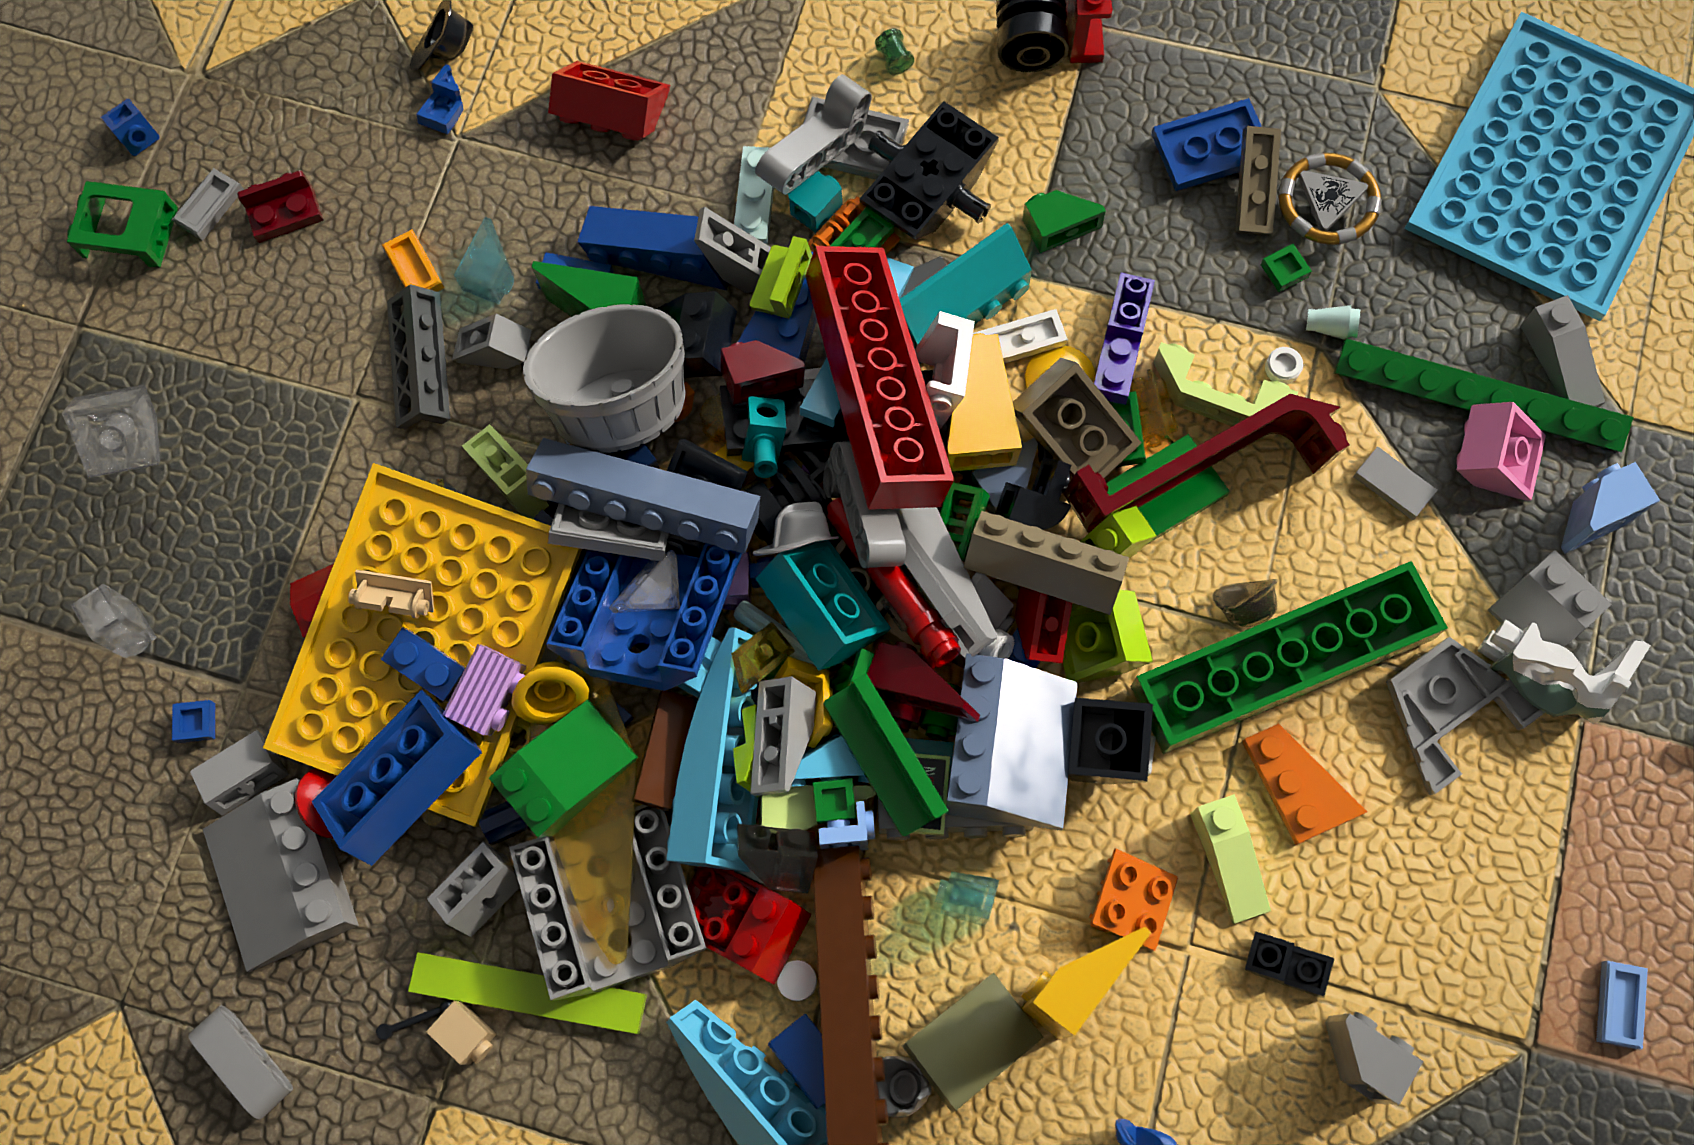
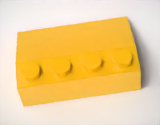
M1143 927L1059 967L1050 974L1044 971L1032 980L1020 996L1026 1001L1021 1009L1058 1040L1075 1036L1152 932Z

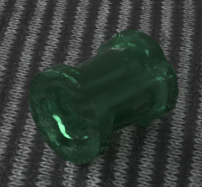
M896 28L882 32L875 40V47L878 51L882 52L886 60V70L891 75L907 71L915 61L913 54L907 51L903 43L904 36L902 31Z

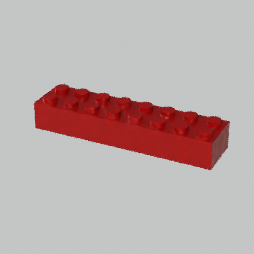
M815 246L805 277L868 510L941 507L954 482V478L883 247Z

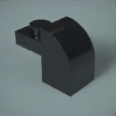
M1043 456L1032 490L1006 482L995 514L1028 526L1038 527L1042 530L1057 525L1065 518L1072 506L1059 500L1061 494L1068 487L1070 481L1069 472L1072 465Z

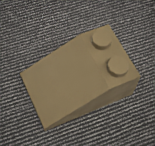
M1059 358L1013 401L1015 416L1054 459L1072 465L1069 472L1072 477L1076 471L1090 465L1095 473L1098 472L1105 478L1142 443L1080 365L1072 360Z

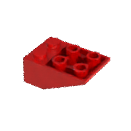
M699 867L688 886V891L706 948L775 985L812 914L790 899L734 871Z

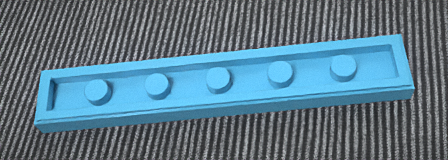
M887 257L900 299L914 267ZM826 358L800 406V415L834 427L842 411L829 362Z

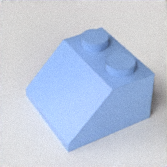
M1636 462L1623 468L1618 463L1599 472L1597 474L1598 478L1582 487L1584 493L1573 501L1561 545L1564 554L1629 525L1660 501Z

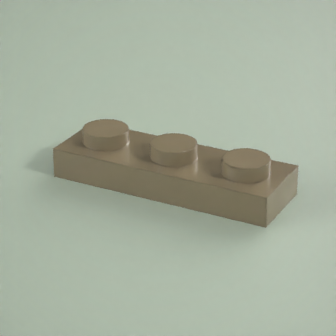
M1246 126L1243 129L1235 233L1264 236L1273 234L1281 129Z

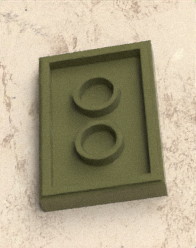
M993 973L904 1043L902 1047L951 1113H953L1044 1037Z

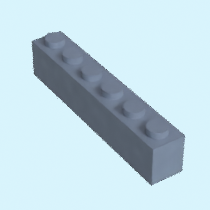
M546 438L542 439L526 468L528 495L541 500H549L571 506L578 510H586L608 516L614 520H622L645 526L651 530L674 534L688 540H696L718 546L724 550H733L745 554L758 523L760 496Z

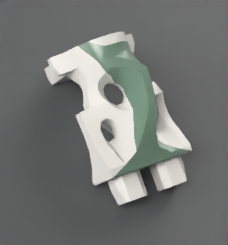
M1505 620L1496 631L1492 630L1488 633L1477 651L1494 661L1490 669L1498 674H1506L1522 697L1536 708L1551 716L1576 714L1590 723L1596 724L1632 683L1629 680L1647 653L1650 645L1644 641L1634 640L1623 651L1615 654L1606 668L1591 676L1585 672L1580 661L1577 660L1572 652L1558 644L1542 641L1536 623H1531L1521 630Z

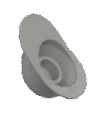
M793 503L780 511L776 518L773 544L755 550L753 555L760 556L779 553L818 540L839 539V536L830 535L826 516L819 503Z

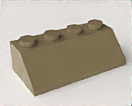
M981 511L972 533L963 568L1111 615L1129 557L1117 554L1111 550H1104L1079 542L1073 538L1050 533L1035 526H1028L1009 520L1000 515Z

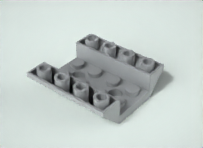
M640 805L624 810L625 818L552 842L549 837H541L509 847L551 1001L596 993L670 968L706 950L680 863L666 861L670 829L664 810ZM597 858H604L610 862L609 872L600 878L590 875L589 866L591 862ZM618 931L628 932L632 936L631 946L623 952H616L610 947L611 937Z

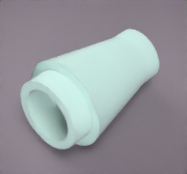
M1352 305L1317 310L1309 309L1306 330L1343 340L1348 337L1357 338L1360 309H1351Z

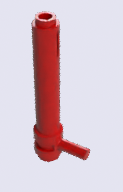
M841 497L836 498L826 508L828 512L827 519L859 561ZM900 566L864 568L907 626L906 633L916 645L921 646V658L932 669L935 666H945L961 652V647L958 645L959 638L951 628L945 627L946 622L937 609H931Z

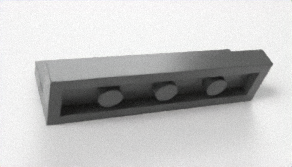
M409 284L387 300L396 428L404 430L420 420L444 424L450 420L440 292ZM403 305V306H404V310H403V313H402V315H401L400 307ZM406 337V343L403 348V342ZM407 369H408V372H409V373H408L407 378L405 379V374H406ZM411 400V412L408 413V405Z

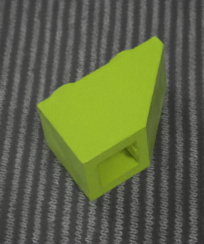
M1137 506L1111 513L1080 542L1104 550H1111L1131 558L1157 535Z

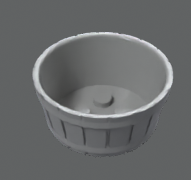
M634 304L611 305L582 312L580 315L572 316L544 333L529 350L526 356L527 360L524 361V380L533 398L543 407L554 423L559 435L571 445L583 449L599 451V453L618 452V450L632 449L640 446L642 443L645 444L669 429L675 422L674 420H677L684 405L686 394L683 371L685 351L682 332L678 323L673 318L671 319V316L652 307Z

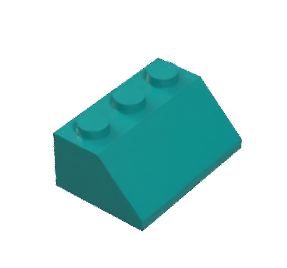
M821 540L779 552L755 578L764 590L766 597L775 606L785 621L786 626L792 631L818 671L842 663L856 654L860 648H865L891 629L829 540Z

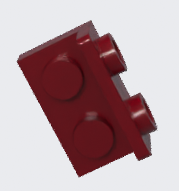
M303 171L285 173L279 178L262 184H254L245 190L237 192L239 201L246 209L253 235L258 243L324 221L314 189Z

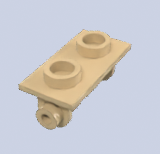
M356 569L357 589H351L348 597L349 604H354L356 609L364 608L382 611L384 606L387 605L389 606L390 613L409 615L413 618H419L420 615L426 616L428 612H434L432 581Z

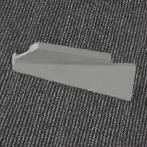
M937 507L895 509L906 544L905 565L941 617L951 629L953 628L968 652L974 657L997 639V634L966 568H963L964 564Z

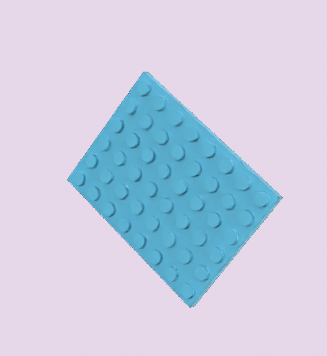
M1521 11L1404 229L1549 298L1556 300L1568 295L1577 311L1601 321L1606 315L1694 137V88Z

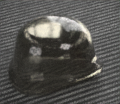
M1276 578L1224 585L1214 592L1213 601L1221 609L1231 625L1244 629L1252 628L1270 620L1278 609L1275 589L1278 581Z

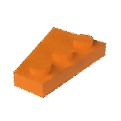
M1279 723L1242 741L1295 845L1367 813Z

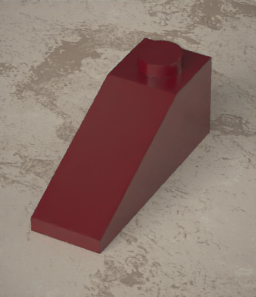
M897 641L895 645L879 643L867 675L882 699L975 722L979 721L980 714L917 654V649L914 646L901 641Z

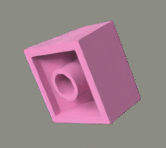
M1514 402L1472 405L1469 419L1465 422L1464 426L1465 436L1461 452L1457 455L1456 470L1475 487L1524 501L1532 500L1546 435Z

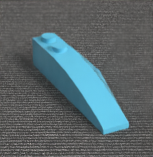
M728 628L711 665L694 711L684 746L676 792L672 803L673 815L670 835L667 841L668 852L666 861L750 873L759 797L752 795L751 792L737 784L733 748L746 743L742 709L755 704L751 699V689L757 687V637L737 628Z
M694 1000L668 1019L667 1024L687 1064L707 1099L739 1145H828L825 1103L816 1110L804 1092L795 1085L796 1082L790 1073L786 1070L782 1074L763 1060L766 1055L754 1045L751 1048L735 1038L736 1031L697 1000Z

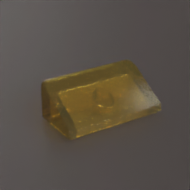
M770 622L731 653L742 694L761 681L795 652L794 648L773 622Z

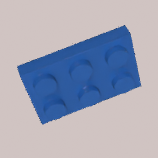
M1249 98L1153 127L1151 135L1175 191L1240 172L1243 129L1246 126L1262 127Z

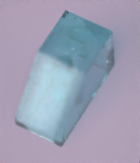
M484 217L454 276L462 291L500 304L503 296L507 295L513 287L514 274L492 220Z
M951 871L949 881L941 879L935 902L942 904L940 914L985 926L990 918L999 880Z

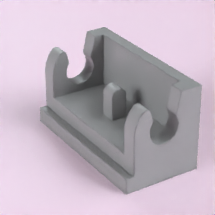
M258 730L190 771L204 804L222 816L289 775L278 754L263 748L265 739Z

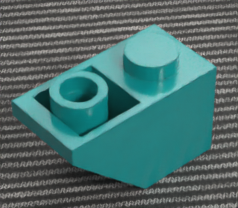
M819 171L788 193L791 216L815 233L843 205L842 188L838 181L830 175L824 176Z

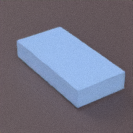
M1602 961L1596 1042L1643 1050L1648 968L1612 961Z

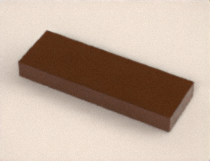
M661 690L659 693L632 802L667 812L672 809L684 746L698 699L668 690Z

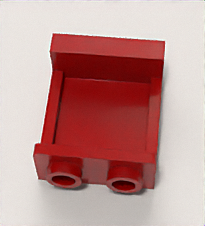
M1067 0L1069 63L1103 62L1102 18H1110L1112 16V0Z

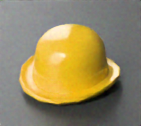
M554 661L544 662L533 667L528 674L518 681L512 693V707L517 716L527 722L538 724L553 723L559 721L588 700L589 688L581 676L563 663Z

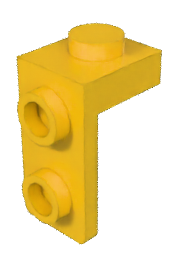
M788 656L774 679L792 676L816 692L814 729L807 744L808 747L815 748L823 736L827 737L830 734L834 723L823 705L827 698L833 696V688L830 687V673L827 669L818 671L815 665Z

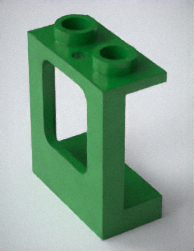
M86 181L82 194L77 199V210L73 223L68 228L67 243L82 258L88 259L90 250L135 255L147 266L161 268L174 224L172 218L177 214L178 207L167 193L162 190ZM106 198L131 201L133 203L126 229L121 235L96 233Z

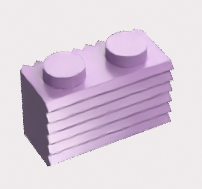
M477 644L442 715L482 735H492L495 730L499 732L508 719L509 710L505 708L512 698V693L518 681L525 676L523 672L526 670V665L487 646Z

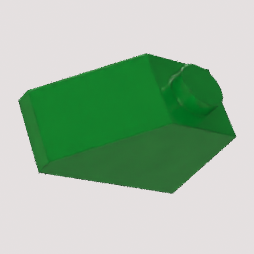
M1055 190L1047 194H1036L1025 202L1022 221L1039 253H1042L1102 228L1106 210L1101 204Z

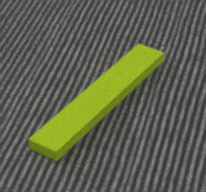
M417 952L408 992L634 1034H639L647 998V994L610 987L592 994L551 1001L544 975Z

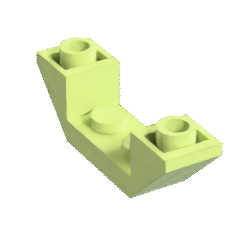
M1161 342L1153 362L1174 405L1230 426H1234L1288 394L1298 395L1297 391L1290 389L1285 383L1263 380L1253 403H1250L1241 395L1235 393L1225 394L1214 390L1203 381L1187 380L1186 376L1195 354L1188 352L1186 348L1178 344L1168 345Z

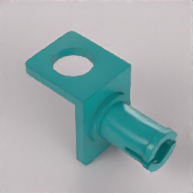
M750 396L747 402L749 426L744 442L742 460L754 462V473L758 477L769 478L777 473V463L787 429L785 403L783 400ZM768 407L774 410L777 415L770 418L764 417L757 412V409Z

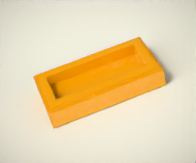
M412 229L382 244L404 287L412 284L436 292L445 288Z

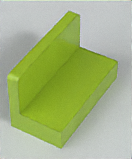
M793 236L789 248L779 245L771 246L750 301L752 310L790 319L812 258L807 239Z

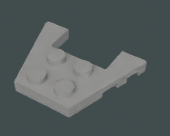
M1451 637L1441 641L1386 681L1429 795L1438 793L1462 775L1437 741L1490 701L1494 700L1517 730L1524 729L1545 713L1523 698L1511 680H1506L1490 669V664Z

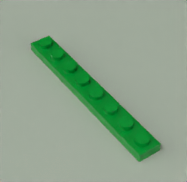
M1348 338L1344 339L1334 370V374L1467 411L1471 410L1472 405L1514 402L1543 432L1615 452L1623 451L1634 417Z

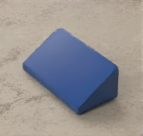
M803 1014L770 1041L768 1045L817 1110L825 1103L822 1034L806 1014Z

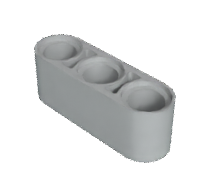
M220 1005L188 1034L196 1050L243 1108L254 1118L261 1120L293 1090V1086L284 1073L238 1017L225 1006Z

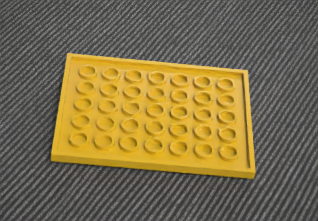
M373 463L263 748L337 776L420 690L426 692L445 710L448 702L440 700L381 660L402 627L408 628L464 667L467 666L477 644H480L526 665V670L523 674H528L533 667L540 664L547 645L546 643L552 632L582 549L549 544L550 525ZM356 569L432 581L434 612H428L426 616L420 615L419 618H413L409 615L390 613L389 606L387 605L384 606L382 611L364 608L356 609L355 605L349 604L348 601L350 590L357 589ZM512 698L505 708L509 710L508 719L499 732L495 730L492 735H482L460 724L468 732L482 753L435 800L428 810L474 827L479 826V821L484 814L494 787L489 777L501 767L519 720L512 707Z

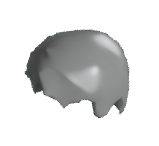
M904 1056L884 1057L885 1082H879L880 1099H886L888 1117H907L918 1111L925 1104L932 1092L931 1084L911 1058Z

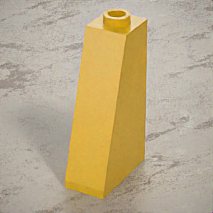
M977 333L972 336L965 397L949 418L945 451L952 472L1015 466L1017 464L1022 444L998 334L985 335Z

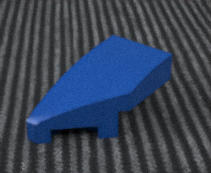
M445 64L431 82L433 93L416 115L418 124L448 135L464 108L460 90L455 83L452 70L449 65Z

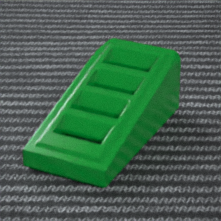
M953 482L944 499L940 516L947 530L950 526L964 529L963 535L949 532L952 541L960 542L957 551L961 560L965 562L972 533L981 511L985 512L990 495L984 489ZM960 500L972 502L971 508L959 506L958 504ZM954 514L968 515L967 522L954 519Z

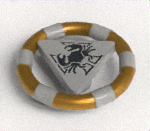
M1321 152L1306 156L1296 162L1281 180L1278 194L1281 212L1290 227L1308 240L1327 245H1340L1355 241L1371 229L1379 217L1382 202L1378 183L1369 169L1356 159L1337 153ZM1323 166H1336L1345 169L1361 182L1307 170ZM1298 177L1310 204L1311 215L1317 221L1319 229L1314 228L1299 216L1293 206L1292 196ZM1365 192L1367 193L1368 199L1365 215L1358 224L1335 232L1327 231Z

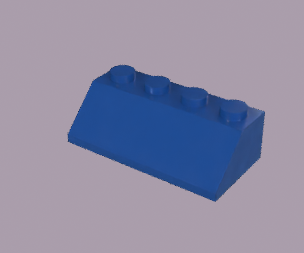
M420 690L312 801L338 847L371 866L482 753L468 732L458 722L442 715L444 709L423 690Z

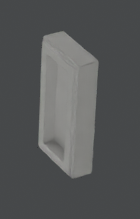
M213 168L172 218V221L180 228L203 241L238 198L237 192L244 190V188L237 181Z
M1378 446L1353 476L1411 520L1418 516L1437 492L1436 488Z

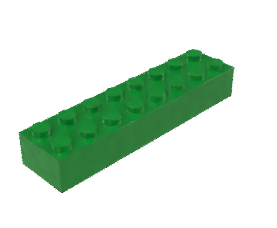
M1410 561L1136 676L1130 687L1138 703L1153 704L1151 730L1162 753L1166 754L1430 642L1447 630L1448 627L1413 562Z

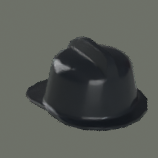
M442 0L438 6L432 23L412 55L410 62L411 70H418L429 58L447 61L455 59L465 50L473 31V24L451 9V0Z

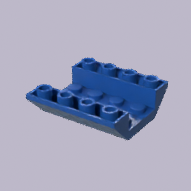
M705 543L700 558L665 552L664 560L657 561L587 550L546 643L547 647L591 677L662 691L697 677L742 553L724 550L718 546ZM661 583L673 584L671 588L664 592L654 590ZM646 643L649 645L641 653L630 652L631 647L635 644Z

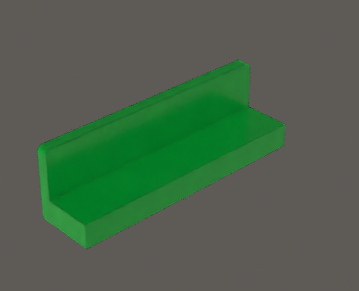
M867 673L855 679L848 687L823 702L829 716L902 837L911 834L949 811Z

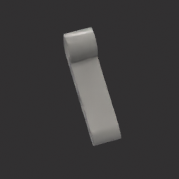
M839 75L827 91L823 110L768 149L757 163L756 175L782 194L790 193L858 139L865 126L872 94L847 76Z
M835 442L824 468L823 489L827 498L841 497L860 565L863 568L902 566L906 558V544L896 510H868L850 442Z

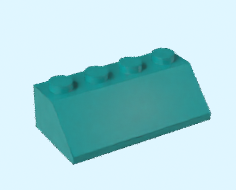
M1008 223L899 299L914 349L939 311L974 321L975 327V324L982 319L988 320L994 317L1001 310L1002 305L1011 298L1017 300L1028 291L1032 269L1012 227Z

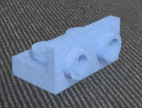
M864 801L856 802L858 825L851 826L850 820L826 822L827 828L818 829L821 849L859 845L861 850H869L868 840L875 839L873 810L865 811Z

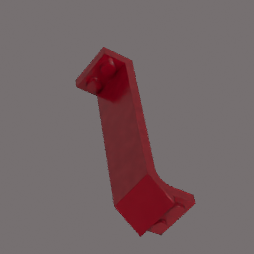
M1288 394L1110 496L1107 493L1108 486L1105 479L1100 473H1095L1090 465L1076 471L1063 494L1069 504L1072 505V509L1089 534L1111 513L1134 506L1140 508L1266 435L1279 434L1288 438L1313 474L1325 468L1350 444L1346 440L1347 437L1343 427L1339 423L1334 422L1331 417L1341 408L1340 406Z

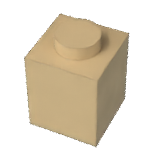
M453 1001L426 1031L460 1065H470L472 1062L477 1064L483 1060L493 1048L490 1041L497 1035L464 1002Z

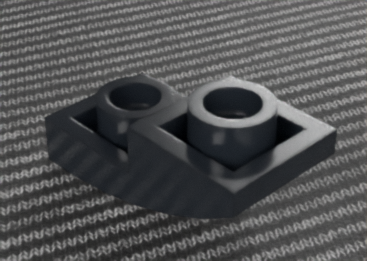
M1255 931L1245 970L1285 986L1324 998L1335 958L1297 947L1295 943Z

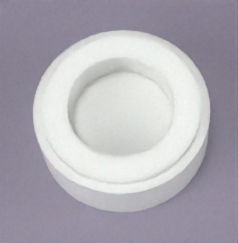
M1279 347L1273 350L1265 363V372L1269 379L1285 384L1294 382L1303 369L1301 355L1289 347Z
M996 629L997 639L980 651L979 655L1008 659L1014 648V638L1002 629Z
M794 960L785 964L777 979V985L781 994L787 999L803 1001L809 998L815 991L817 977L809 964L804 961Z

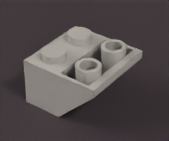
M1355 1012L1354 1015L1344 1013L1329 1016L1325 1024L1340 1080L1376 1104L1400 1105L1423 1063L1421 1059L1412 1054L1414 1047L1394 1035H1391L1390 1039L1375 1030L1378 1026L1377 1023L1359 1012Z

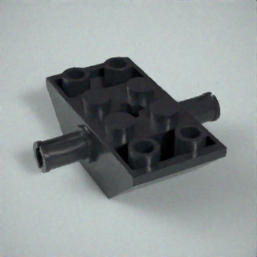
M943 101L906 145H900L881 130L876 132L878 138L872 137L868 149L890 163L860 198V203L914 240L935 232L955 208L974 219L978 224L983 221L981 216L984 218L987 216L991 209V204L986 203L970 192V190L976 184L999 141L998 136Z

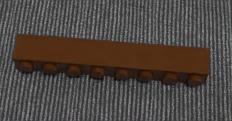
M859 845L812 850L827 1144L889 1145V1142L882 1143L881 1125H888V1109L886 1099H880L879 1082H885V1065L883 1056L877 1057L876 1040H882V1022L880 1015H874L873 999L880 998L878 975H871L870 959H877V946L875 935H869L868 920L874 919L872 895L866 896L865 881H872L870 858H864Z

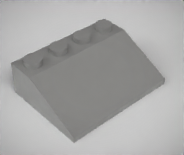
M298 778L260 793L203 828L246 972L254 971L359 926L330 838L314 833L303 823L298 815L294 800L295 790L300 781Z

